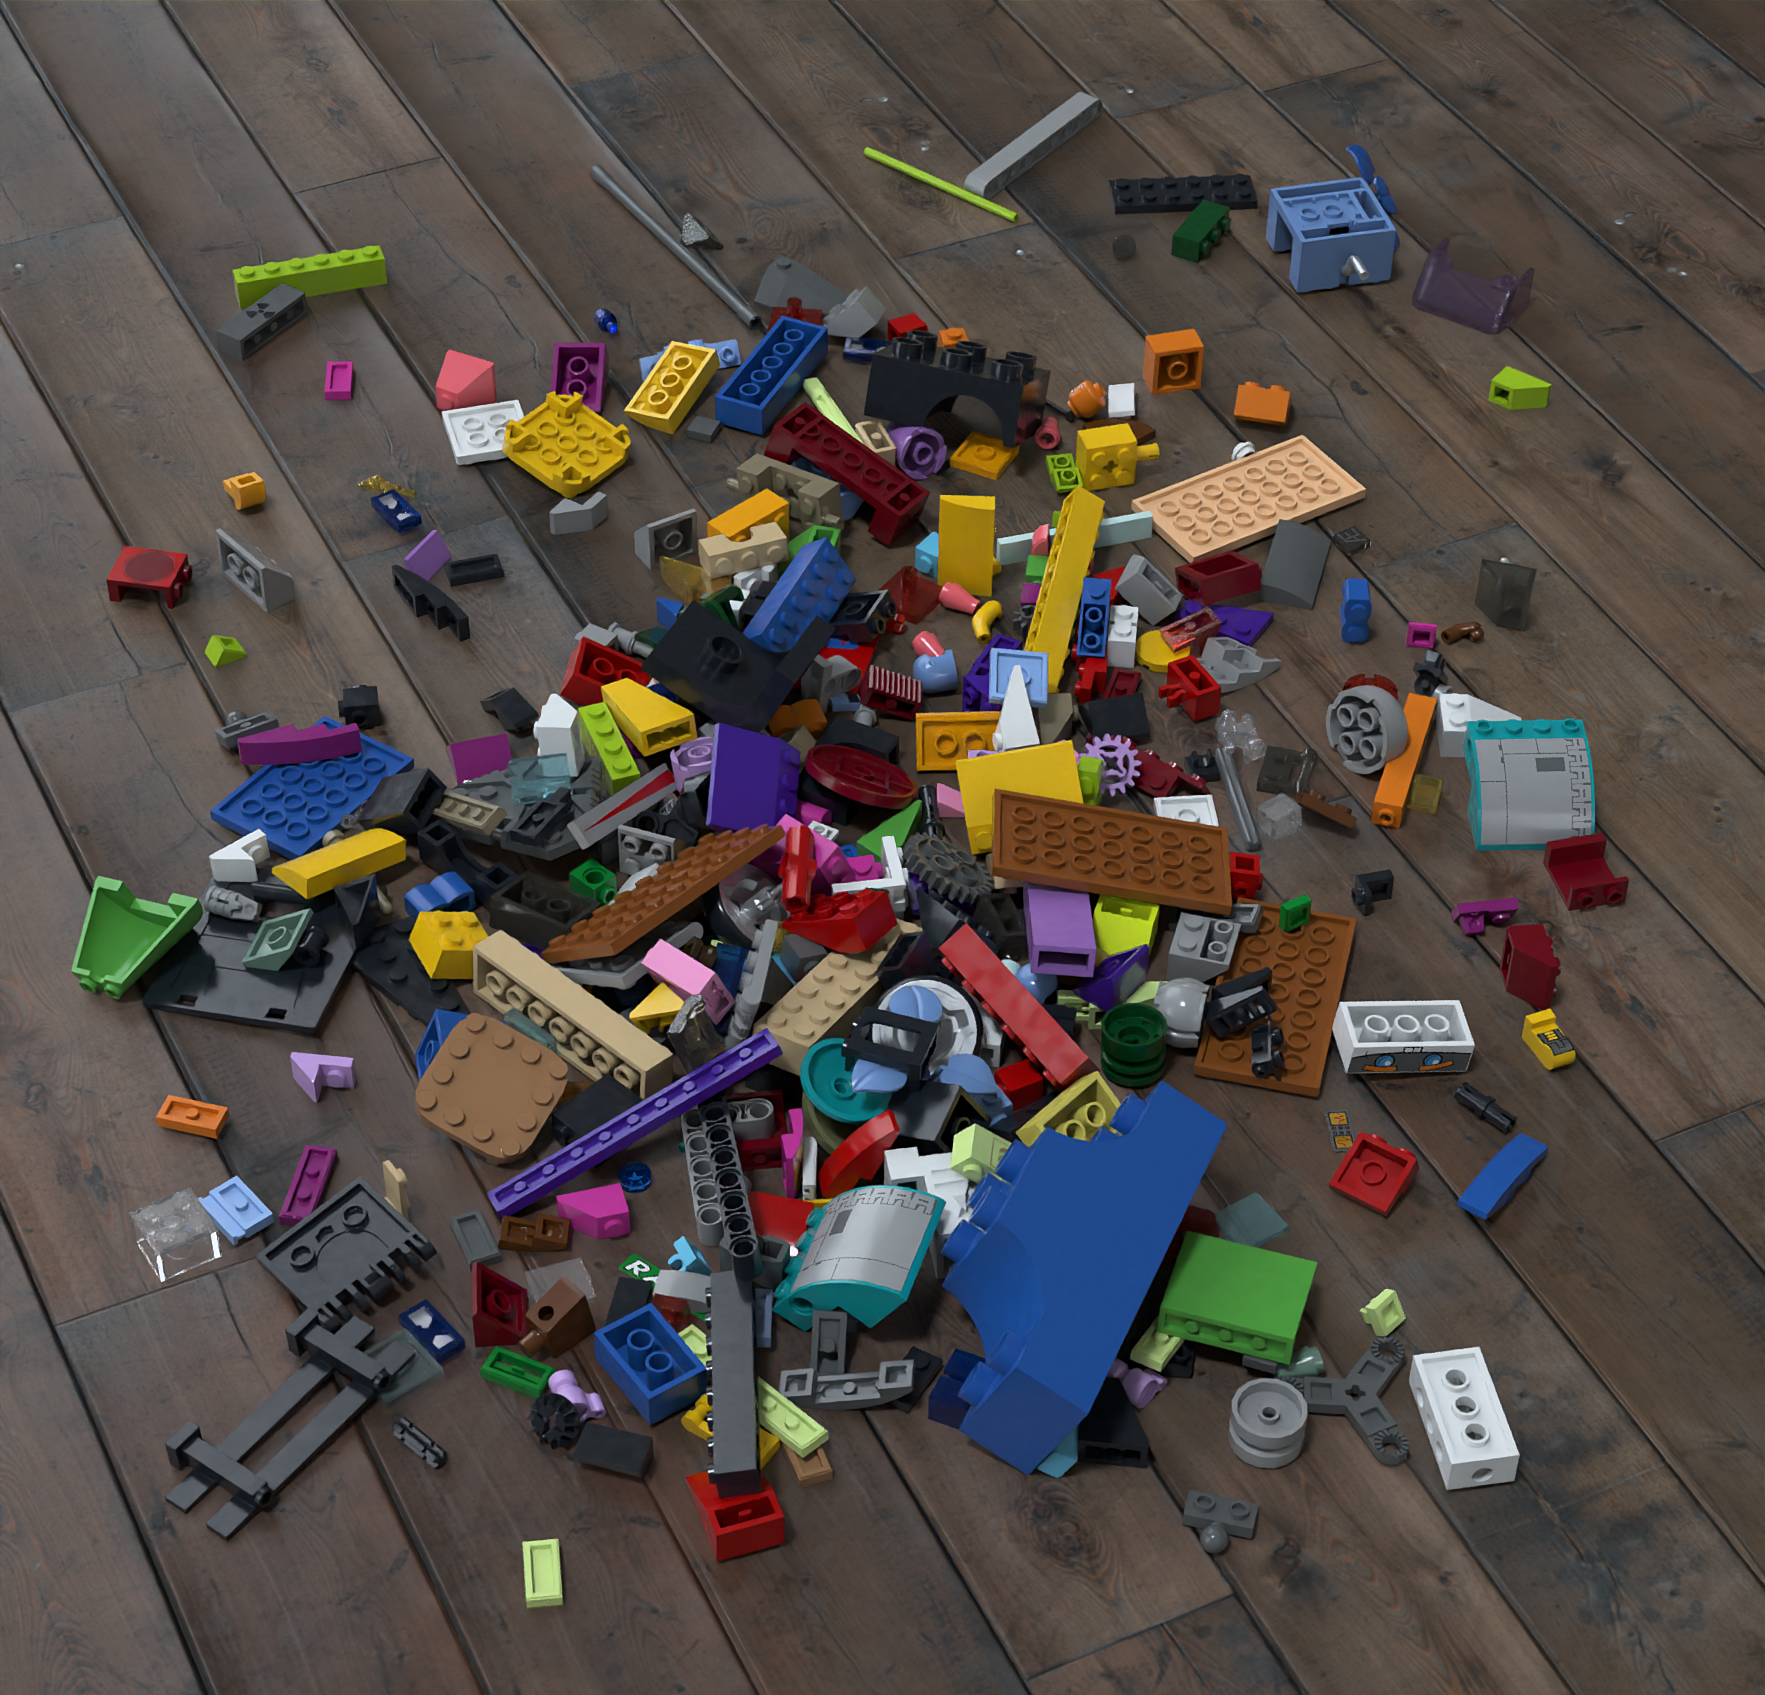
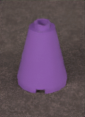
M891 422L885 427L889 437H891V440H893L897 447V463L906 475L913 479L928 478L927 475L930 473H936L940 470L947 454V447L944 445V438L941 434L930 428L915 427Z

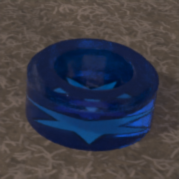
M630 1162L625 1164L619 1171V1183H621L622 1189L628 1193H642L651 1185V1170L644 1163Z

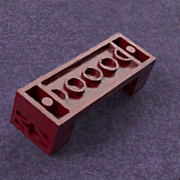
M806 402L774 425L764 452V456L788 465H792L804 456L876 508L868 532L888 547L918 523L930 495L928 490Z

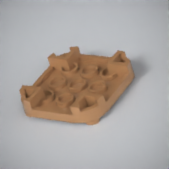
M471 1013L451 1030L420 1079L414 1098L415 1110L421 1120L420 1123L429 1131L431 1128H434L487 1158L486 1163L498 1167V1164L513 1163L519 1159L522 1161L530 1152L533 1143L558 1102L562 1100L568 1081V1066L549 1048L497 1019L478 1013Z

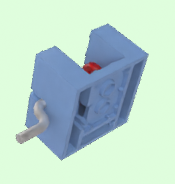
M1363 177L1270 189L1266 240L1273 252H1284L1292 249L1289 280L1296 292L1332 289L1339 287L1340 283L1354 286L1362 283H1377L1390 280L1396 229Z

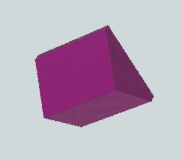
M507 733L453 743L446 747V753L457 785L463 784L464 780L472 781L475 778H481L485 774L489 775L495 770L501 772L506 770L508 765L513 764Z

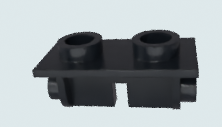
M1268 1015V1025H1256L1251 1032L1253 1051L1251 1070L1257 1078H1265L1267 1075L1274 1073L1279 1082L1281 1081V1068L1285 1067V1059L1281 1050V1045L1285 1044V1038L1281 1026L1276 1027L1271 1015Z

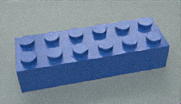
M781 316L715 396L716 420L729 427L763 435L803 385V381L808 379L827 355L828 328Z
M828 537L801 547L742 634L767 650L782 652L792 649L816 615L829 623L857 579Z

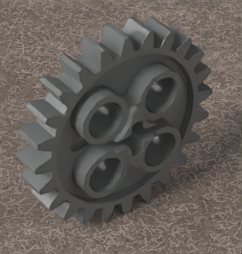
M926 832L922 835L916 833L915 836L911 835L902 850L904 853L902 858L907 860L905 865L912 867L911 873L919 875V881L929 884L928 888H936L939 895L947 894L950 900H953L955 897L961 904L966 901L970 905H973L974 902L979 905L981 901L984 902L994 887L991 884L993 879L988 877L990 872L983 869L985 865L976 862L975 859L977 857L968 854L967 849H959L956 842L948 843L945 837L940 840L935 834H932L930 837Z

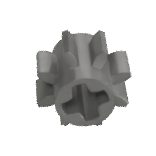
M1025 605L1020 608L1019 612H1013L1012 630L1018 631L1019 636L1027 639L1035 610L1034 605Z

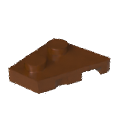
M1310 790L1309 794L1297 792L1293 800L1294 803L1315 811V813L1350 829L1353 828L1357 818L1351 815L1352 809L1340 803H1336L1335 807L1324 802L1326 796L1314 790Z

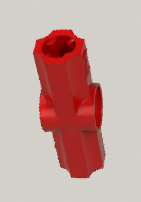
M804 825L790 827L787 831L785 854L782 857L778 876L783 878L781 904L785 906L786 911L792 913L806 911L809 907L811 883L817 871V861L813 859L814 834L811 833L809 827Z

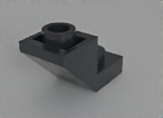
M514 687L502 689L480 701L485 712L496 711L505 731L516 729L517 732H521L531 727V721L539 717L537 711Z

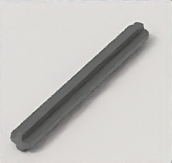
M1218 747L1215 750L1216 754L1214 757L1245 849L1257 851L1261 847V839L1232 754L1228 747Z

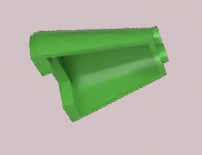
M98 876L95 880L71 970L80 980L79 986L90 993H95L98 990L114 999H120L122 994L198 924L203 915V908L198 898L172 893L167 902L168 905L135 898L123 881Z

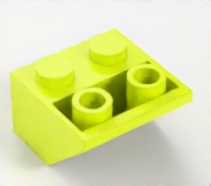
M1100 894L1092 917L1096 947L1112 955L1147 944L1150 955L1158 930L1160 905Z

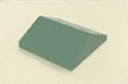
M311 908L264 921L242 961L243 965L250 968L278 971L293 954L314 913Z

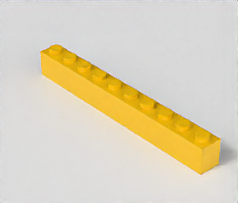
M1079 485L1064 499L1024 651L1048 653V693H1059V688H1057L1058 682L1065 671L1062 668L1063 663L1070 652L1068 643L1074 635L1075 629L1073 624L1080 613L1078 605L1082 599L1083 578H1088L1090 574L1088 566L1095 555L1093 547L1100 535L1098 527L1105 516L1103 513L1105 501Z

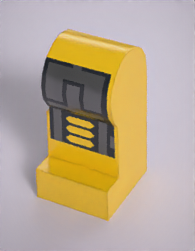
M1551 1009L1526 1015L1522 1032V1039L1548 1070L1572 1064L1575 1061L1573 1044L1568 1038L1564 1037V1034L1556 1025V1016Z

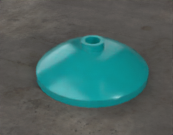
M830 1038L816 1043L809 1049L800 1067V1079L803 1089L815 1107L830 1118L848 1124L867 1123L872 1118L883 1113L892 1097V1092H852V1073L858 1059H855L849 1072L845 1071V1057L841 1056L842 1045L845 1039Z

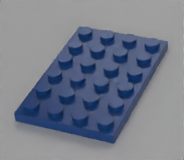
M323 716L313 725L325 723L328 730L345 726L327 716ZM360 733L362 752L304 763L264 765L210 810L211 820L243 836H247L260 829L266 834L269 849L293 860L323 847L322 840L326 833L331 830L341 831L362 813L382 777L411 771L414 768V758Z

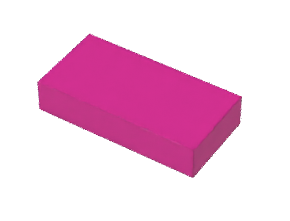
M353 361L327 362L325 400H351L354 373Z

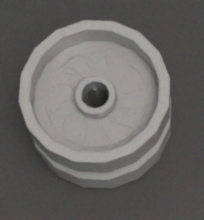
M1271 1378L1249 1381L1240 1387L1232 1399L1231 1418L1228 1429V1441L1234 1454L1245 1463L1258 1468L1274 1469L1288 1465L1296 1459L1303 1448L1308 1416L1307 1403L1301 1392L1289 1383Z

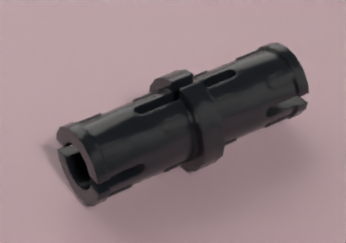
M1467 1082L1462 1083L1464 1089L1459 1086L1454 1098L1476 1112V1117L1481 1120L1486 1119L1505 1134L1509 1133L1510 1129L1515 1126L1518 1119L1517 1116L1499 1106L1495 1102V1098L1490 1095L1485 1096Z

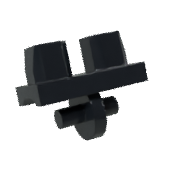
M1426 650L1422 664L1415 662L1413 671L1418 678L1414 682V689L1417 694L1432 697L1439 683L1446 686L1448 680L1444 673L1446 659H1443L1442 654Z

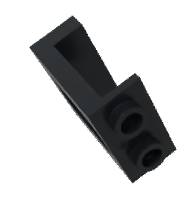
M865 1006L860 1018L855 1017L853 1021L851 1037L845 1038L842 1045L841 1056L845 1057V1071H850L857 1058L907 1071L906 1086L919 1089L938 1047L939 1024ZM870 1024H881L921 1034L913 1052L865 1040Z

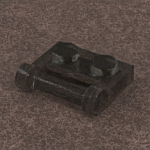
M1268 745L1258 777L1256 791L1295 798L1298 791L1308 794L1310 789L1308 782L1312 768L1317 764L1318 753L1313 749H1305L1301 752ZM1293 765L1301 766L1297 781L1290 783L1289 779Z
M700 994L692 995L686 999L666 1033L687 1074L713 1060L717 1054L726 1048L723 1037L717 1034L705 1010L706 1003ZM700 1029H701V1031H702V1033H703V1035H704V1037H705V1039H706V1042H705V1040H704V1038H703V1036H702V1034H701V1032H700Z

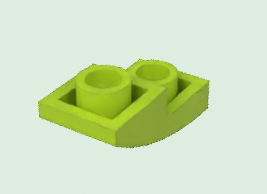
M1072 453L1046 456V467L1057 493L1073 491L1078 485L1083 488L1079 468L1075 467Z

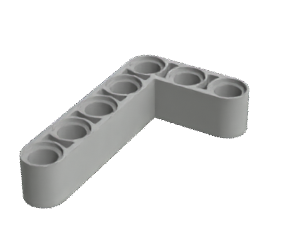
M750 1099L727 1103L736 1141L773 1137L775 1134L773 1105L770 1101L766 1099ZM695 1107L682 1114V1133L698 1239L703 1245L715 1247L720 1244L725 1233L699 1109Z

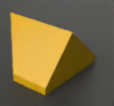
M663 982L630 1013L629 1017L638 1029L647 1034L650 1033V1028L659 1026L660 1032H663L664 1026L667 1025L683 1029L686 1018L694 1027L700 1026L701 1021L689 1006Z

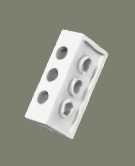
M1480 1347L1413 1355L1409 1384L1446 1489L1451 1490L1514 1481L1520 1455Z

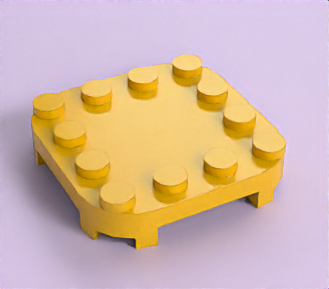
M553 391L546 394V401L519 421L516 422L511 419L506 424L502 451L512 461L550 488L562 493L566 498H574L577 494L589 490L625 463L629 456L631 443L628 436L629 429L623 423L616 428L582 404L583 395L574 392L573 396L556 395V392Z

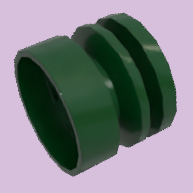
M1125 1003L1115 1006L1105 1013L1101 1020L1100 1063L1101 1070L1108 1079L1125 1086H1144L1153 1083L1162 1076L1166 1069L1167 1023L1162 1013L1151 1006L1140 1003Z

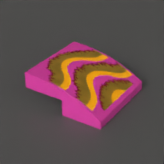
M802 1108L789 1110V1134L781 1135L782 1181L786 1197L796 1199L803 1180L804 1143Z

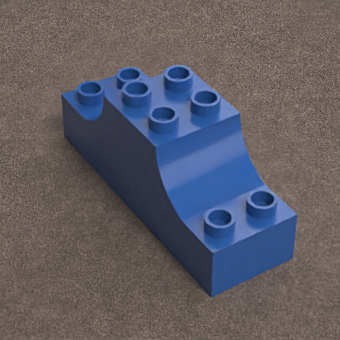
M1161 1080L1144 1101L1133 1093L1128 1094L1109 1124L1110 1127L1117 1130L1115 1134L1101 1126L1090 1141L1068 1137L1047 1126L1030 1147L1017 1139L1012 1142L994 1171L1002 1180L989 1172L986 1173L967 1202L966 1206L973 1210L969 1221L974 1225L962 1219L941 1250L943 1255L954 1261L941 1286L959 1300L973 1319L982 1340L986 1364L981 1361L977 1363L958 1393V1397L971 1405L958 1429L959 1431L1026 1475H1029L1088 1415L1228 1125L1226 1122Z

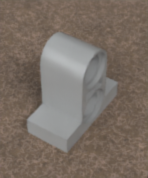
M817 655L803 675L800 701L806 699L818 700L823 713L827 712L828 699L850 691L859 684L862 678L861 669L840 655L828 659Z

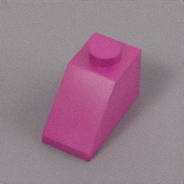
M621 1183L556 1196L558 1217L570 1219V1228L597 1240L630 1234L629 1209Z

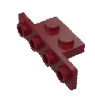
M1112 735L1111 740H1114L1116 736ZM1124 736L1121 738L1120 743L1122 744L1127 741L1131 742L1128 748L1130 751L1138 750V753L1133 758L1134 760L1141 761V765L1134 768V770L1140 773V776L1138 778H1131L1135 783L1134 788L1153 798L1170 797L1178 784L1199 795H1211L1206 787L1207 782L1202 777L1194 773L1189 776L1183 773L1184 770L1176 763L1169 761L1166 764L1159 760L1160 757L1155 752L1149 749L1142 751L1136 748V743ZM1125 760L1123 767L1127 770V761Z

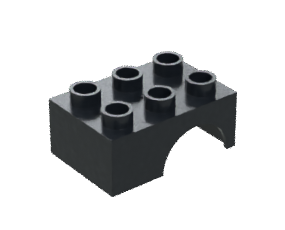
M918 330L907 331V338H892L890 346L873 353L863 414L865 416L915 427H925L927 418L940 411L951 413L958 396L967 395L985 402L996 413L1003 429V446L1016 447L1034 436L1036 430L1042 424L1051 371L1036 368L1037 357L1032 354L1008 351L1006 352L1005 359L986 357L987 346L972 341H957L956 348H942L937 346L938 335Z

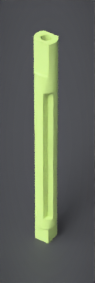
M817 377L805 379L802 385L803 389L819 412L863 443Z

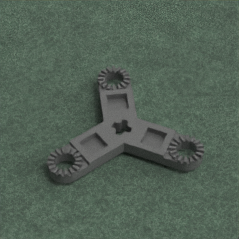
M1383 1336V1338L1378 1337L1377 1340L1375 1339L1371 1347L1363 1354L1345 1379L1309 1376L1290 1378L1289 1375L1275 1378L1291 1384L1301 1392L1307 1403V1412L1345 1414L1375 1457L1382 1463L1396 1465L1402 1463L1407 1458L1409 1449L1408 1438L1400 1431L1396 1421L1378 1398L1403 1364L1405 1346H1403L1402 1342H1398L1399 1339H1393L1392 1336L1390 1338ZM1384 1349L1391 1350L1396 1356L1394 1355L1393 1358L1389 1356V1359H1387V1356L1383 1358L1379 1351ZM1351 1394H1357L1359 1401L1352 1400ZM1394 1443L1399 1447V1451L1395 1450V1453L1392 1450L1390 1453L1388 1449L1385 1451L1386 1448H1383V1444Z

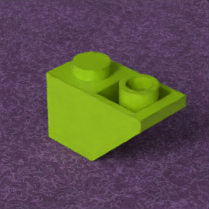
M1506 366L1491 380L1488 401L1509 410L1546 408L1549 403L1552 384Z

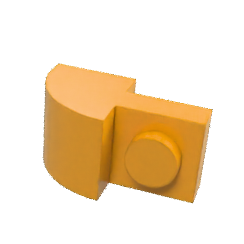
M255 472L223 480L224 490L234 499L237 510L263 503L266 500L264 480Z

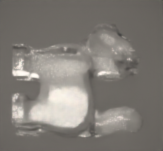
M1224 710L1221 717L1217 719L1215 728L1218 732L1217 739L1224 746L1226 754H1233L1235 748H1243L1245 765L1264 756L1267 748L1264 742L1257 738V732L1253 726L1255 721L1254 715L1243 714L1241 723L1235 721L1236 711Z

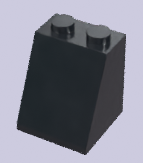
M926 1080L922 1081L919 1089L908 1087L905 1084L902 1089L893 1092L885 1111L891 1110L894 1112L900 1129V1133L892 1144L891 1149L917 1147L919 1156L952 1152L955 1134L973 1124L988 1130L992 1118L961 1085Z

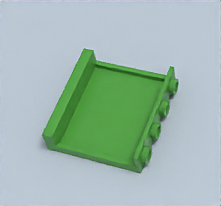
M1187 1231L1160 1306L1156 1332L1290 1365L1296 1335L1310 1290L1312 1291L1318 1262Z

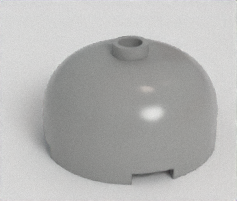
M1358 686L1338 693L1339 695L1334 703L1329 705L1326 715V730L1331 747L1337 748L1345 760L1343 765L1355 773L1369 774L1384 769L1387 762L1402 754L1407 743L1408 724L1401 705L1389 692L1376 686Z

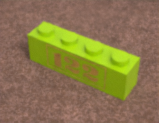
M602 702L578 708L582 741L590 756L601 759L602 783L609 797L640 779V772L606 703Z

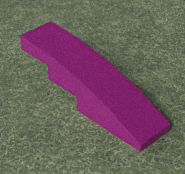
M324 723L298 731L291 724L237 739L242 764L276 765L304 763L362 752L360 730L356 723L328 730Z

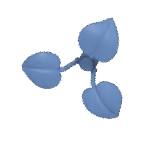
M905 986L893 993L889 1001V1011L934 1023H937L942 1015V1004L938 996L922 986ZM915 1034L914 1048L921 1034ZM972 1054L953 1055L949 1058L947 1066L940 1065L931 1076L928 1069L923 1080L935 1082V1079L940 1075V1083L961 1085L969 1095H993L997 1092V1086L989 1066L984 1060ZM858 1059L852 1073V1092L891 1093L898 1091L907 1082V1071Z

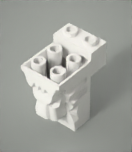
M917 1147L884 1151V1185L907 1187L927 1192L946 1201L929 1244L937 1279L946 1278L954 1261L943 1255L941 1250L962 1219L974 1225L969 1221L973 1210L966 1205L978 1183L968 1180L963 1175L950 1169L952 1152L919 1156Z

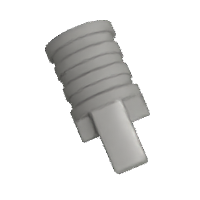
M211 886L204 899V910L206 912L233 920L257 922L262 909L261 904L243 896V894L218 886Z

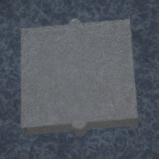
M581 1257L525 1272V1278L530 1288L529 1297L534 1299L535 1303L563 1276L586 1295L588 1303L596 1301V1295L591 1285L592 1276L587 1275Z

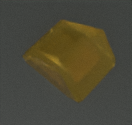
M1416 774L1413 779L1407 808L1435 814L1442 793L1443 780Z

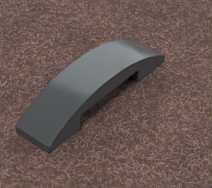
M912 1359L880 1362V1371L818 1377L814 1368L781 1371L778 1392L795 1406L803 1408L846 1410L875 1406L898 1399L913 1391L915 1361Z

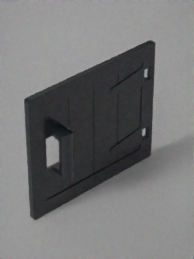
M256 868L258 881L254 882L216 881L212 877L199 899L203 908L202 918L198 924L172 947L142 999L143 1006L150 1009L316 1033L361 946L355 948L336 909L334 889L306 899L275 876L272 870ZM377 885L386 897L388 894L387 887ZM211 886H218L235 893H241L243 896L261 904L262 909L257 922L233 920L206 912L204 910V899L207 891ZM268 901L304 906V909L311 908L314 913L306 927H320L329 936V943L319 953L320 960L317 965L313 967L301 965L294 959L293 954L278 971L250 968L243 965L242 961L262 923L275 918L261 916ZM301 936V938H300L298 944H300V943L302 942V940H303V939H302V936ZM182 1000L195 1001L196 1004L193 1006L180 1003ZM271 1013L285 1015V1018H272L270 1015Z

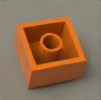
M1195 329L1146 336L1143 379L1152 395L1201 387L1204 345Z

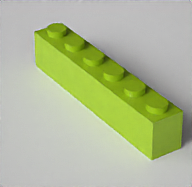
M380 245L366 246L355 250H341L331 254H317L307 258H293L282 262H269L252 267L244 266L233 270L235 292L240 308L250 307L281 283L305 292L306 297L387 284L385 258Z

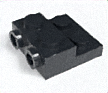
M889 590L848 593L829 621V624L835 627L831 635L842 636L847 634L851 643H869L874 641L878 634L884 633L889 618L897 614V605L893 601Z

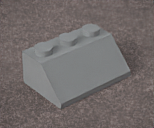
M220 528L215 530L222 575L267 613L294 600L293 587L295 583L288 572H284L277 566L274 560L266 557L257 546H253L245 538Z

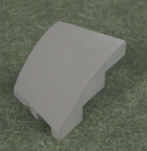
M1229 637L1207 638L1201 658H1196L1220 685L1221 693L1238 690L1263 679L1280 668L1282 662L1277 658L1264 659L1257 656V649L1243 645Z

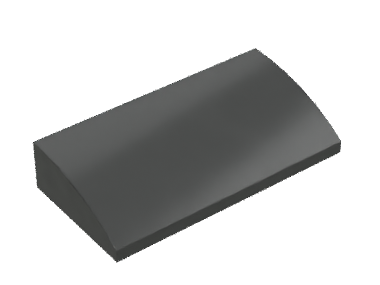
M1279 519L1262 575L1258 601L1312 610L1331 540L1307 526Z

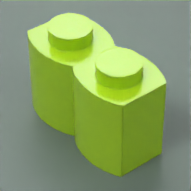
M1081 756L1077 763L1083 804L1100 806L1102 801L1100 786L1105 775L1104 762L1099 758Z

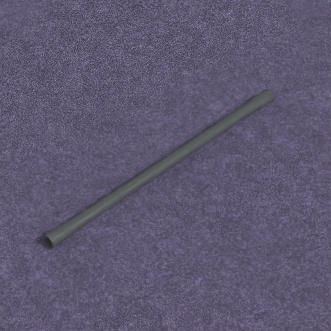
M595 165L590 170L591 177L602 187H605L738 314L745 324L753 330L760 327L762 318L753 309L746 306L631 197L602 166Z

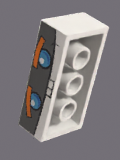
M1459 1000L1339 1002L1332 1026L1346 1073L1467 1071L1475 1047Z

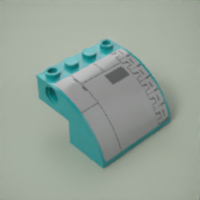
M1582 719L1467 721L1463 752L1471 782L1467 813L1476 851L1546 850L1547 841L1595 834L1593 768Z
M874 1185L849 1190L830 1200L821 1209L815 1208L806 1220V1224L809 1226L808 1230L800 1236L795 1245V1248L798 1249L797 1255L792 1257L784 1270L788 1274L786 1280H783L774 1292V1297L777 1300L772 1311L780 1314L806 1332L812 1327L814 1309L834 1310L839 1306L869 1328H872L907 1300L946 1201L927 1192L907 1187Z

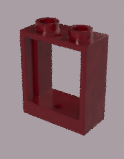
M1228 551L1175 567L1177 590L1183 596L1202 606L1261 589L1260 579L1262 578V571L1259 563L1234 551Z

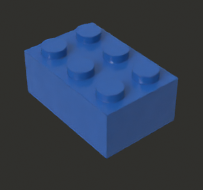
M652 1303L594 1332L595 1359L649 1425L697 1401L702 1395H707L706 1367Z

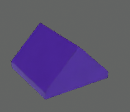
M1147 944L1107 956L1094 969L1093 977H1085L1072 991L1076 996L1106 1012L1115 1006L1122 1005L1147 980L1149 947Z

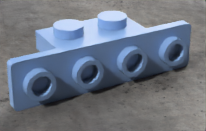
M703 339L688 341V344L716 349L721 364L718 369L741 364L738 343L735 339L713 344L703 343ZM669 345L664 346V351L657 352V355L639 359L643 382Z

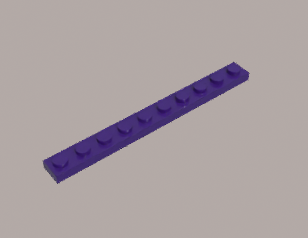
M765 1028L488 1192L487 1195L501 1220L503 1215L511 1216L652 1131L659 1129L662 1125L686 1113L689 1109L716 1095L726 1087L743 1079L753 1071L770 1063L782 1055L783 1052L770 1031Z

